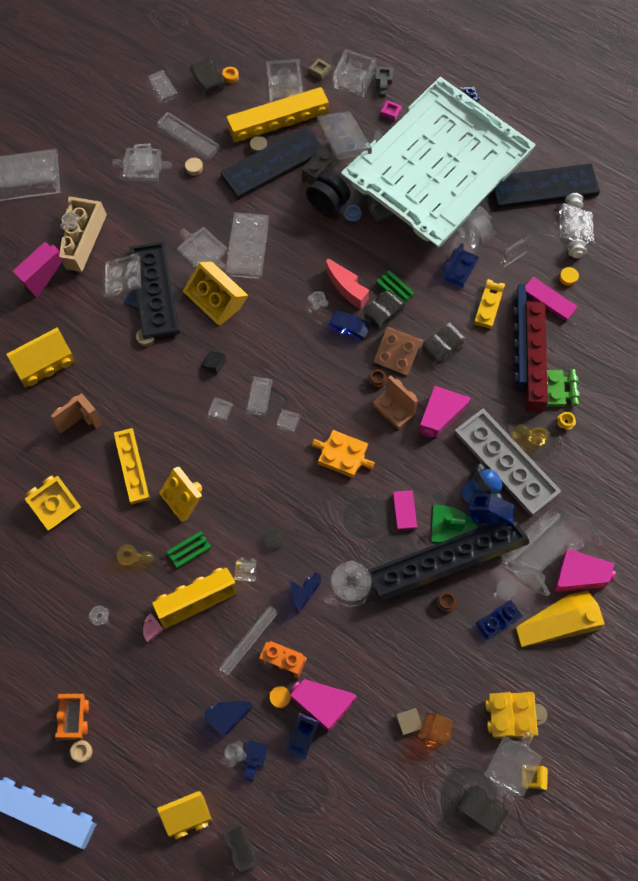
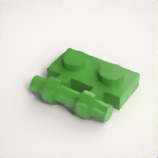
M547 370L548 403L546 407H565L566 400H571V406H578L580 392L577 391L579 381L578 376H576V370H569L568 377L563 376V370ZM564 385L570 386V392H565Z

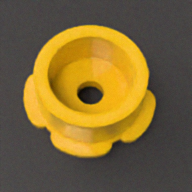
M564 412L557 418L558 426L565 430H571L576 424L575 417L570 412Z

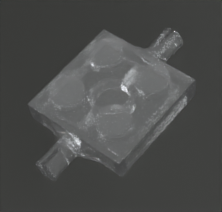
M127 148L123 160L113 159L112 161L113 167H123L124 180L158 182L161 168L172 169V161H161V149Z
M202 227L199 231L192 234L185 228L180 230L179 234L185 238V241L177 247V250L195 268L200 262H213L221 271L225 269L226 265L220 261V258L228 252V248L206 228Z
M528 731L525 732L521 742L513 741L503 735L484 773V776L492 779L498 785L492 796L498 801H501L506 790L524 796L543 759V756L533 752L528 747L534 737L531 733L529 735Z

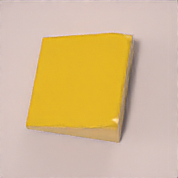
M522 765L521 788L547 790V768L544 766Z

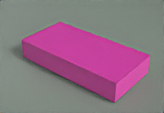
M413 490L393 492L397 531L417 529Z

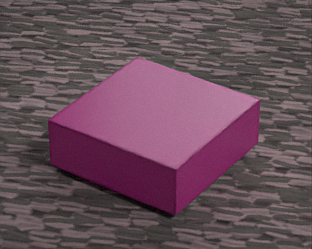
M387 100L380 111V116L395 122L402 110V106Z

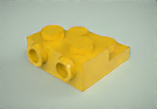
M52 475L42 482L44 485L41 488L37 489L34 487L26 493L28 497L25 498V501L48 531L81 508L58 476L54 478Z
M534 692L489 694L490 699H486L487 712H491V721H488L489 734H493L495 739L538 736Z

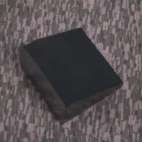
M210 351L201 367L218 374L226 362V355Z

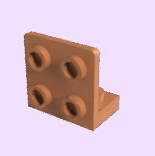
M387 327L374 363L408 375L417 351L422 346L424 340Z
M390 375L387 378L386 391L373 402L372 406L400 430L415 416L418 400L412 391H408L403 387L399 379H394Z
M82 393L71 398L69 403L63 407L57 408L50 416L60 434L82 418L89 426L92 424L95 429L102 425L96 409Z

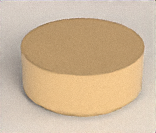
M190 158L185 163L186 171L190 175H198L203 170L202 161L198 158Z
M84 740L76 741L70 748V756L78 763H85L92 756V747Z

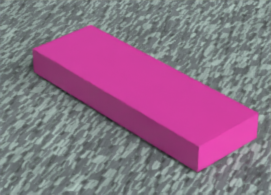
M534 277L526 285V295L536 302H545L546 309L566 322L578 308V306Z

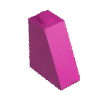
M44 242L13 270V273L36 298L41 294L61 264L60 251L54 245L50 247Z
M434 386L420 424L419 433H422L425 437L438 438L467 410L471 398Z
M567 549L562 557L554 591L566 592L605 588L615 578L614 563Z
M306 679L301 683L297 682L290 690L292 692L290 695L291 700L327 732L334 727L356 701V696L353 693Z

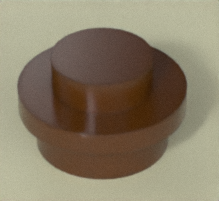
M382 370L372 371L368 377L369 384L375 388L383 387L387 382L386 374Z
M450 592L441 593L436 601L438 608L443 612H451L457 605L455 595Z

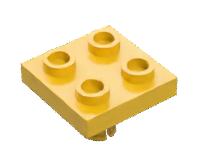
M176 467L171 471L159 494L173 510L174 514L183 522L188 520L202 497L200 494L202 487L198 482L192 483L181 468Z

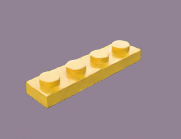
M133 428L115 432L114 436L131 505L150 500Z

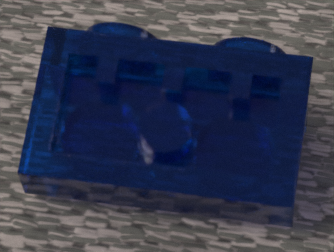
M462 243L458 249L455 248L453 250L452 260L450 262L447 261L443 269L445 272L444 279L460 287L465 286L479 261L478 256L463 250L464 244Z

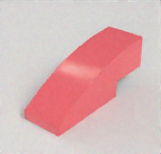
M327 259L326 272L335 288L351 304L361 310L369 299V290L358 284L357 275Z

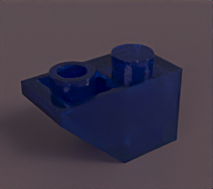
M471 493L468 510L473 522L512 524L515 506L491 493Z

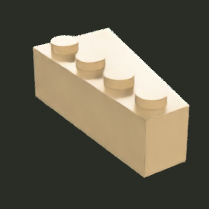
M68 197L69 206L66 210L67 219L63 228L64 237H62L59 256L65 269L82 272L107 214L102 203L99 201Z

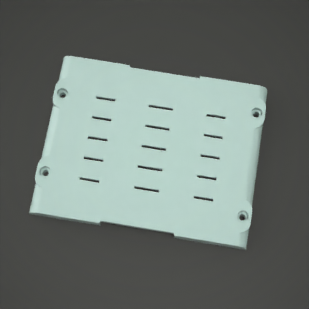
M439 77L408 107V113L377 143L374 140L341 174L350 180L352 186L358 191L370 195L410 225L414 233L423 240L431 241L437 247H440L468 219L471 212L521 164L533 151L536 144L442 77ZM430 149V151L420 160V158Z

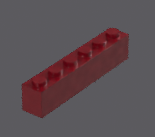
M526 302L527 384L525 387V411L544 412L548 403L545 302Z

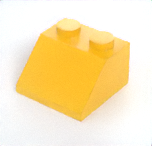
M200 791L157 808L170 838L175 837V840L187 836V831L195 828L196 831L208 827V822L212 821L204 796Z

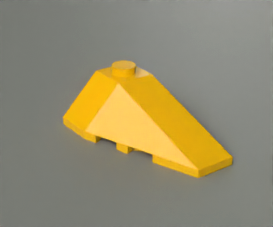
M583 591L565 596L518 625L515 629L522 648L597 631L605 623L598 603L588 591Z

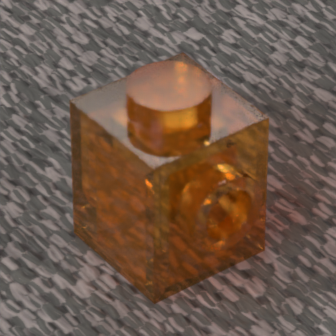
M426 713L418 737L425 740V744L432 748L447 746L451 739L454 721L438 713Z

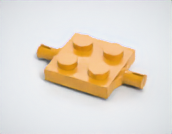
M335 430L332 431L325 443L316 439L312 442V447L322 450L318 465L354 478L361 466L371 470L374 467L375 462L364 459L368 443Z

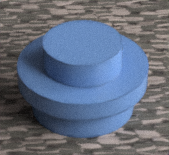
M349 205L344 211V217L348 221L355 222L361 218L362 212L357 205Z

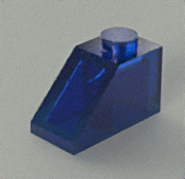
M249 701L219 702L216 706L211 705L207 709L204 720L224 739L253 707Z

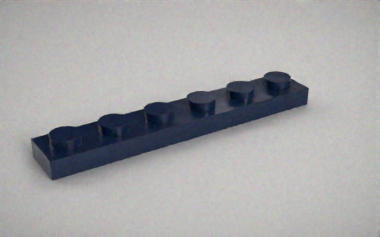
M518 284L517 290L513 291L512 297L513 302H516V307H513V318H516V323L513 324V334H516V339L513 341V350H516V355H514L513 366H516L514 383H517V390H525L527 384L526 284Z

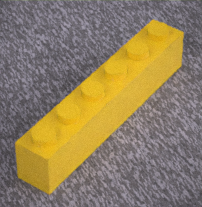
M322 87L229 115L227 116L228 129L234 143L243 141L247 138L323 116L329 113V101Z

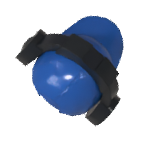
M484 464L473 468V478L462 489L463 499L472 505L486 500H490L492 505L502 502L504 497L499 493L502 488V480L497 472L492 469H486Z

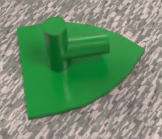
M433 505L431 542L441 543L478 528L474 521L462 511L449 506Z

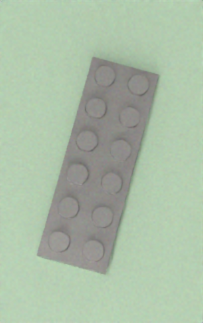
M484 408L455 429V435L487 469L497 472L504 488L531 517L561 494L562 491Z

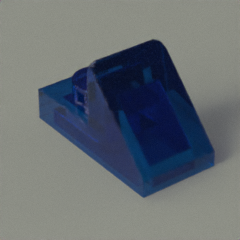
M314 573L312 577L308 576L303 583L304 588L290 580L294 608L297 614H300L322 582V577L317 573Z
M299 713L286 752L306 759L312 741L318 731L319 721Z

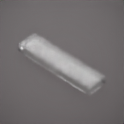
M169 112L157 122L158 127L209 160L220 149L219 144Z

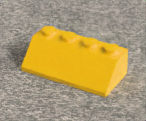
M227 567L224 569L218 568L205 578L199 577L186 587L185 585L180 586L169 595L164 594L157 597L156 601L152 602L163 628L166 629L237 595L238 591L236 583Z

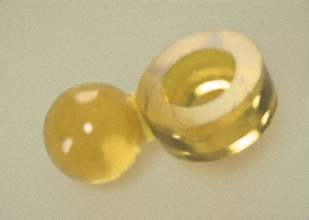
M519 424L514 428V435L518 439L529 437V441L534 445H543L548 441L549 433L544 428L536 427L529 430L524 424Z
M129 544L121 546L117 551L118 561L122 565L129 566L138 561L141 566L148 567L154 561V556L151 552L143 551L137 553L135 547ZM125 551H129L131 555L129 557H124L123 553Z

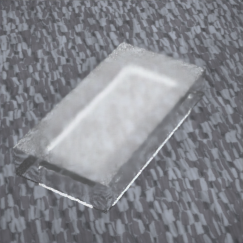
M163 70L148 76L150 83L163 103L178 97L177 91Z
M151 143L134 145L136 175L154 173Z
M254 377L247 413L266 416L273 383L272 379Z

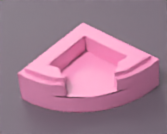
M151 613L145 619L143 626V635L147 643L164 630Z

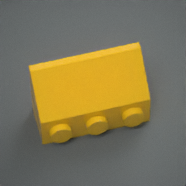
M200 262L183 289V292L218 325L223 324L239 311L248 297L213 262Z
M58 327L6 354L25 388L37 384L43 378L50 377L58 370L67 368L75 362Z

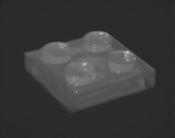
M137 253L105 263L106 294L109 297L141 288L140 256Z

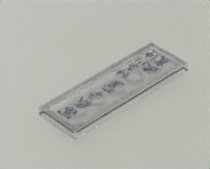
M350 111L317 116V122L337 159L372 153L369 142Z

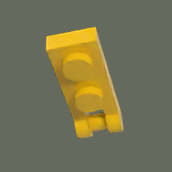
M487 280L474 325L492 329L505 284L493 283L492 280ZM490 289L497 291V294L490 293Z

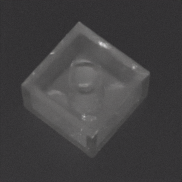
M345 49L333 73V87L364 97L376 72V58Z
M299 59L266 62L270 102L303 93Z

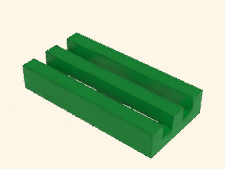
M390 270L381 279L376 280V284L400 306H403L414 297V292ZM384 282H386L396 293H398L404 299L402 300L398 295H396L386 284H384Z
M200 531L168 550L167 554L176 568L179 569L212 548ZM202 544L205 545L201 549L197 550L196 552L177 562L179 558L190 553L197 547L201 546Z

